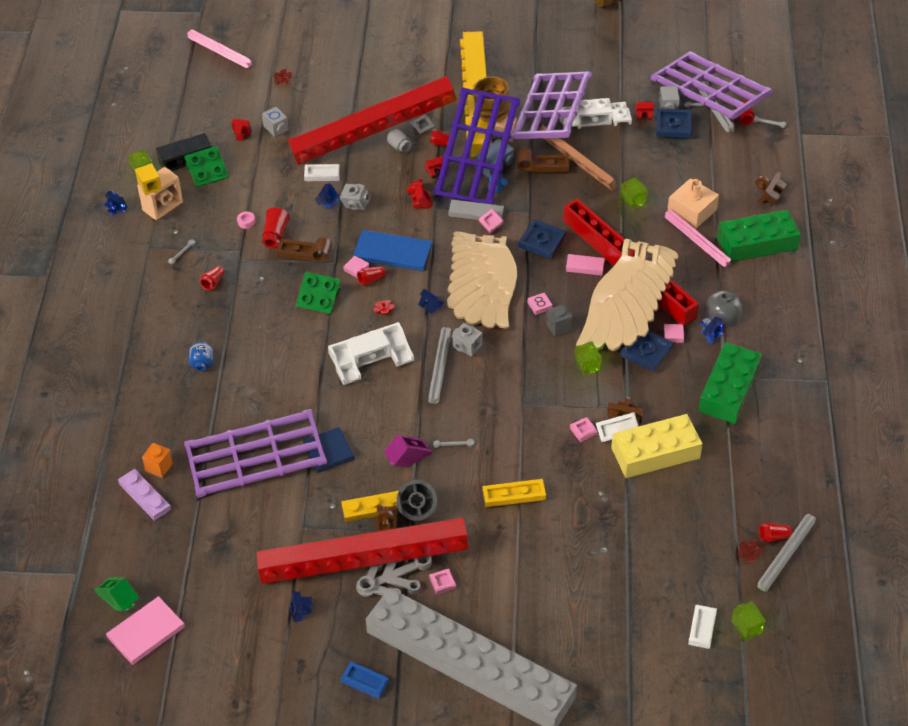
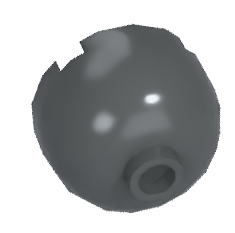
M718 291L708 298L705 305V317L708 322L717 327L718 325H725L724 328L735 326L740 322L742 302L736 294L730 291Z
M423 480L406 482L397 494V506L400 513L413 521H421L428 518L437 506L435 489Z

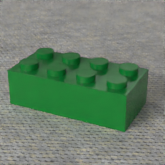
M782 210L719 222L717 238L724 253L731 258V262L798 250L801 234L789 211Z
M725 342L700 397L698 412L736 424L759 370L762 354Z

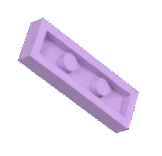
M135 469L118 479L121 487L154 521L171 510L170 505Z

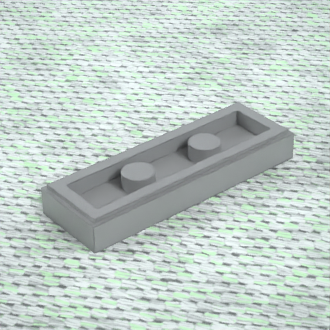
M451 200L448 216L478 220L493 208L502 219L504 206Z

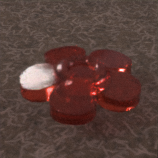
M282 69L273 75L275 78L274 82L276 84H286L292 77V73Z
M750 540L749 545L747 542L742 541L739 544L741 550L737 553L740 558L746 557L747 561H754L755 556L761 555L762 550L760 547H757V541Z

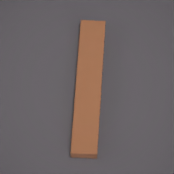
M544 125L539 128V131L547 130ZM543 138L561 153L568 155L570 160L611 191H615L618 188L614 178L561 138Z

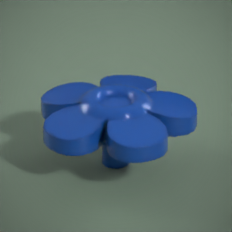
M500 173L496 187L498 193L502 192V186H506L508 183L503 178L502 173ZM492 175L488 177L489 182H491Z

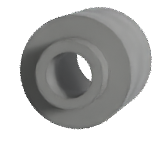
M399 129L389 132L387 142L398 152L406 153L411 149L412 142L410 138Z

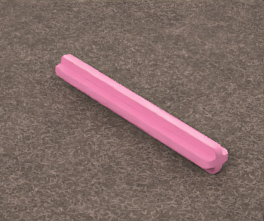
M193 29L187 33L189 39L245 68H249L252 65L251 59Z
M670 209L665 213V218L723 267L731 264L730 257L676 212Z

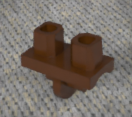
M778 171L771 180H769L768 176H759L756 179L757 189L760 191L764 190L758 199L760 203L767 200L774 204L779 198V194L787 185L779 179L782 174Z
M627 396L626 401L618 400V404L608 403V419L634 412L639 425L643 421V410L637 409L638 404L631 403L632 397Z
M377 505L375 532L397 528V505L391 507Z

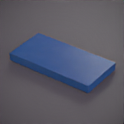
M362 230L353 257L356 256L371 263L424 271L432 248V241Z

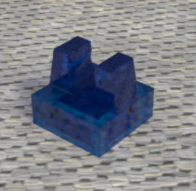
M327 183L319 192L315 201L318 205H325L328 209L333 207L339 195L332 184Z
M110 190L106 193L107 201L104 205L109 208L107 210L108 213L115 215L119 210L124 212L128 208L122 196Z
M423 289L420 293L421 299L418 305L424 308L426 304H429L426 310L431 314L444 304L442 300L426 289Z
M715 316L712 320L704 318L700 322V325L704 326L701 334L706 336V342L713 344L723 333L722 319Z
M300 591L292 592L290 609L293 622L302 621L303 615L311 614L312 597H301Z

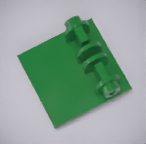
M217 146L184 156L187 170H190L196 187L229 177Z
M305 272L296 307L331 314L336 294H340L341 287H339L341 279Z

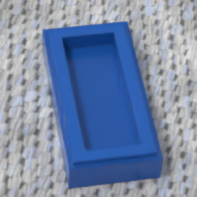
M352 661L340 678L342 683L378 699L381 698L390 682V678Z

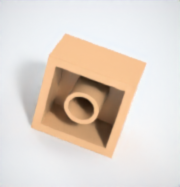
M166 167L157 171L160 176L162 190L145 195L139 184L137 185L142 210L155 220H158L183 203L179 177Z
M690 178L669 197L667 211L673 210L692 227L697 229L717 210L719 194L703 186L701 181L698 182V179Z

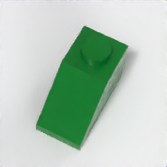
M109 577L94 590L96 594L116 611L126 612L135 606L134 602L139 599V596L126 578Z

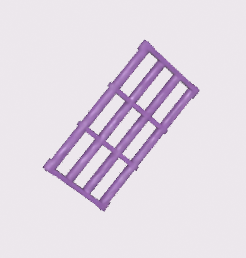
M691 51L650 77L652 81L664 86H677L679 94H683L701 103L703 106H708L732 120L773 93V89L749 80L745 76L721 67L719 64L706 60ZM691 59L708 67V69L703 71L686 63V61ZM681 67L697 76L691 78L674 69ZM718 72L733 80L728 83L712 74ZM669 74L685 82V84L680 86L663 78V76ZM706 79L722 88L716 90L701 83V81ZM742 83L761 93L756 96L737 87V85ZM694 86L710 95L705 98L688 89ZM731 91L748 99L749 101L743 103L733 97L726 95L725 93ZM719 98L737 107V109L732 111L713 101Z
M592 73L535 74L531 89L526 95L522 111L518 115L519 118L515 128L511 132V139L569 137L573 121L578 114L577 110L581 99L585 95L584 91ZM573 79H582L578 91L568 92ZM557 80H565L561 92H552ZM541 81H549L545 93H536ZM558 99L554 110L545 111L549 100ZM565 99H574L571 110H561ZM533 100H542L538 111H529ZM558 117H568L563 130H554ZM534 118L530 131L520 132L525 119ZM542 118H551L546 131H537Z
M311 409L271 421L266 420L263 423L232 431L227 430L225 433L184 442L197 498L237 486L242 487L245 484L278 475L284 476L286 473L312 466L327 464ZM306 419L310 421L311 426L273 436L271 428ZM268 430L269 437L234 445L233 438ZM314 434V442L277 451L276 443ZM225 440L230 442L231 447L192 456L191 449ZM272 444V453L238 461L237 453ZM314 449L319 451L320 456L285 466H282L280 458ZM229 455L234 457V463L196 472L195 464ZM276 460L278 468L242 476V468ZM237 470L239 478L202 488L199 486L198 480Z

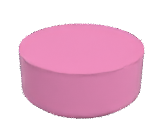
M242 212L237 217L238 225L243 229H248L255 225V216L251 212Z

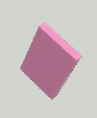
M158 596L106 633V635L125 658L134 665L182 630L185 625Z

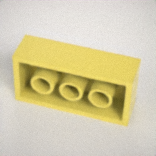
M685 414L613 433L611 448L625 478L700 459L702 442L688 415Z

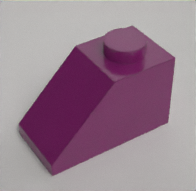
M397 434L384 453L389 458V463L393 466L409 467L431 455L432 450L423 439Z

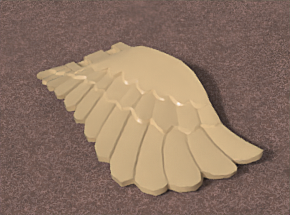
M454 232L455 237H453L452 252L454 255L452 256V261L455 263L451 265V269L454 272L450 275L452 283L448 287V292L451 294L447 299L448 308L454 309V315L457 319H465L466 323L472 326L481 323L486 328H494L496 325L504 329L509 328L508 311L516 287L517 266L509 248L506 246L507 237L494 238L492 235L480 237L466 232Z
M625 239L621 258L598 282L594 289L586 324L576 346L582 348L590 343L591 350L597 351L603 349L606 343L608 349L614 352L622 344L632 346L638 336L645 337L649 331L648 323L654 321L653 311L658 309L657 300L662 299L661 292H665V284H669V277H673V268L676 267L674 259H678L677 253L664 246H650L649 243L640 241L636 243L630 239ZM630 249L635 250L634 257L629 256ZM648 253L653 254L652 261L646 260Z

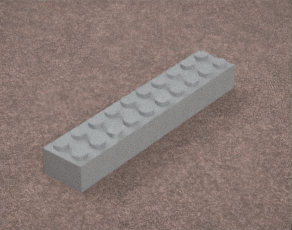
M388 588L366 618L367 633L541 726H558L576 699V684L391 588Z

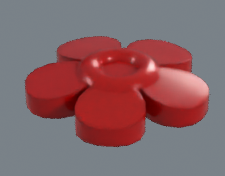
M418 179L412 182L406 189V192L415 193V187L420 184L423 186V180Z
M390 300L378 301L375 303L374 312L387 315L389 311L395 309V305L391 304Z

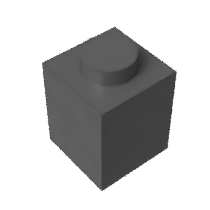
M565 304L547 309L546 325L554 337L572 331V315Z

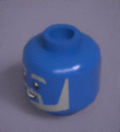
M206 342L194 343L189 348V365L197 371H205L211 367L214 355L213 348Z

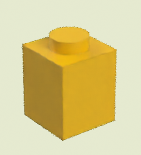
M152 163L135 169L137 182L145 195L162 190L160 176Z

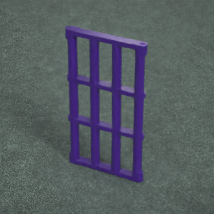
M461 88L459 95L461 97L454 122L451 124V134L445 155L442 158L443 163L433 195L459 201L493 205L500 172L503 170L502 164L507 145L512 136V126L521 99ZM468 95L478 96L471 125L460 124ZM485 98L495 100L487 129L477 127ZM501 101L511 103L504 132L494 131ZM459 129L469 131L462 158L452 156ZM475 133L486 134L479 161L468 160ZM492 136L502 138L495 165L485 163ZM450 161L460 163L452 194L442 192ZM467 165L477 167L469 197L459 195ZM483 169L494 170L486 200L476 199Z

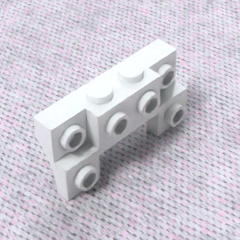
M609 98L581 100L577 110L578 114L575 116L572 126H578V129H581V127L611 125L612 119L614 126H617L619 122H628L630 125L632 118L626 102L610 103ZM572 106L562 107L561 110H571ZM559 117L563 128L568 117Z
M399 322L328 346L329 355L336 366V372L343 385L360 380L361 374L358 367L391 356L398 367L414 361V355Z

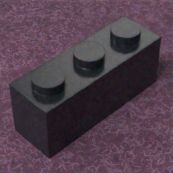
M203 133L157 147L156 151L161 167L174 171L186 167L184 156L211 148L212 145L207 135Z

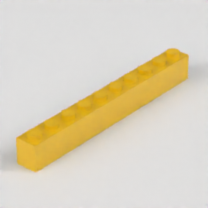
M483 31L463 32V39H460V49H464L461 50L462 70H465L462 71V79L466 81L463 82V88L473 90L474 84L486 77ZM468 95L467 105H465V115H468L465 116V123L468 126L471 125L475 110L473 95ZM479 119L477 127L487 129L489 122ZM475 133L471 157H475L481 152L486 134Z

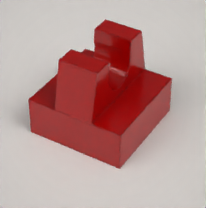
M636 102L635 114L637 120L642 119V114H646L648 120L652 119L653 102Z
M233 118L231 125L234 134H237L236 140L243 141L245 136L251 135L250 121Z
M443 156L425 162V171L429 173L431 178L435 177L434 170H439L440 172Z
M421 184L416 186L415 193L410 196L414 201L412 206L416 210L422 207L429 209L432 207L430 194Z

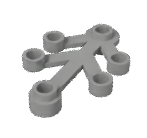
M432 557L416 558L414 562L395 569V566L400 561L387 563L383 575L375 578L377 571L383 568V564L370 566L367 576L361 577L357 582L356 590L365 597L371 596L374 593L383 596L388 588L381 585L387 583L406 588L410 594H418L420 592L419 581H410L399 577L418 569L422 571L429 569L432 565ZM393 588V590L401 593L398 588Z

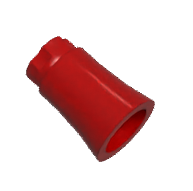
M273 207L266 211L262 243L267 248L273 249L278 247L280 239L283 237L285 228L290 220L289 213L284 209Z

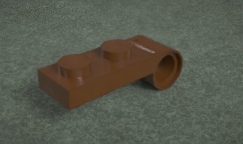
M522 148L517 152V167L521 171L569 172L568 155H533L532 150L528 148Z
M319 238L316 243L280 239L276 254L277 257L325 262L328 260L332 242L327 238Z

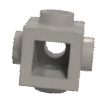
M430 111L409 120V122L421 134L434 127V113Z
M345 184L340 199L345 208L365 210L367 203L370 201V194L365 185Z
M466 323L456 328L452 334L453 347L471 357L482 346V332Z

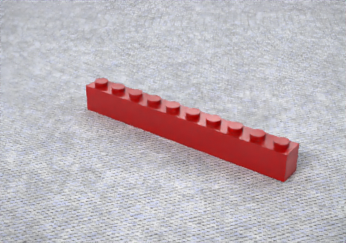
M447 76L289 139V145L297 164L300 165L455 102L457 99L454 88Z
M578 198L564 206L563 222L615 266L622 256L625 239ZM630 249L629 256L634 257L635 250ZM670 279L669 284H665V292H661L662 299L657 300V303L679 324H683L684 327L697 319L699 303Z
M464 518L258 551L257 563L261 584L464 551L469 550Z

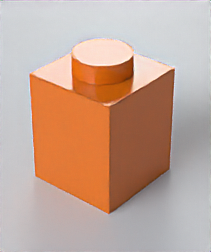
M152 443L142 456L145 471L160 478H163L173 465L170 449Z

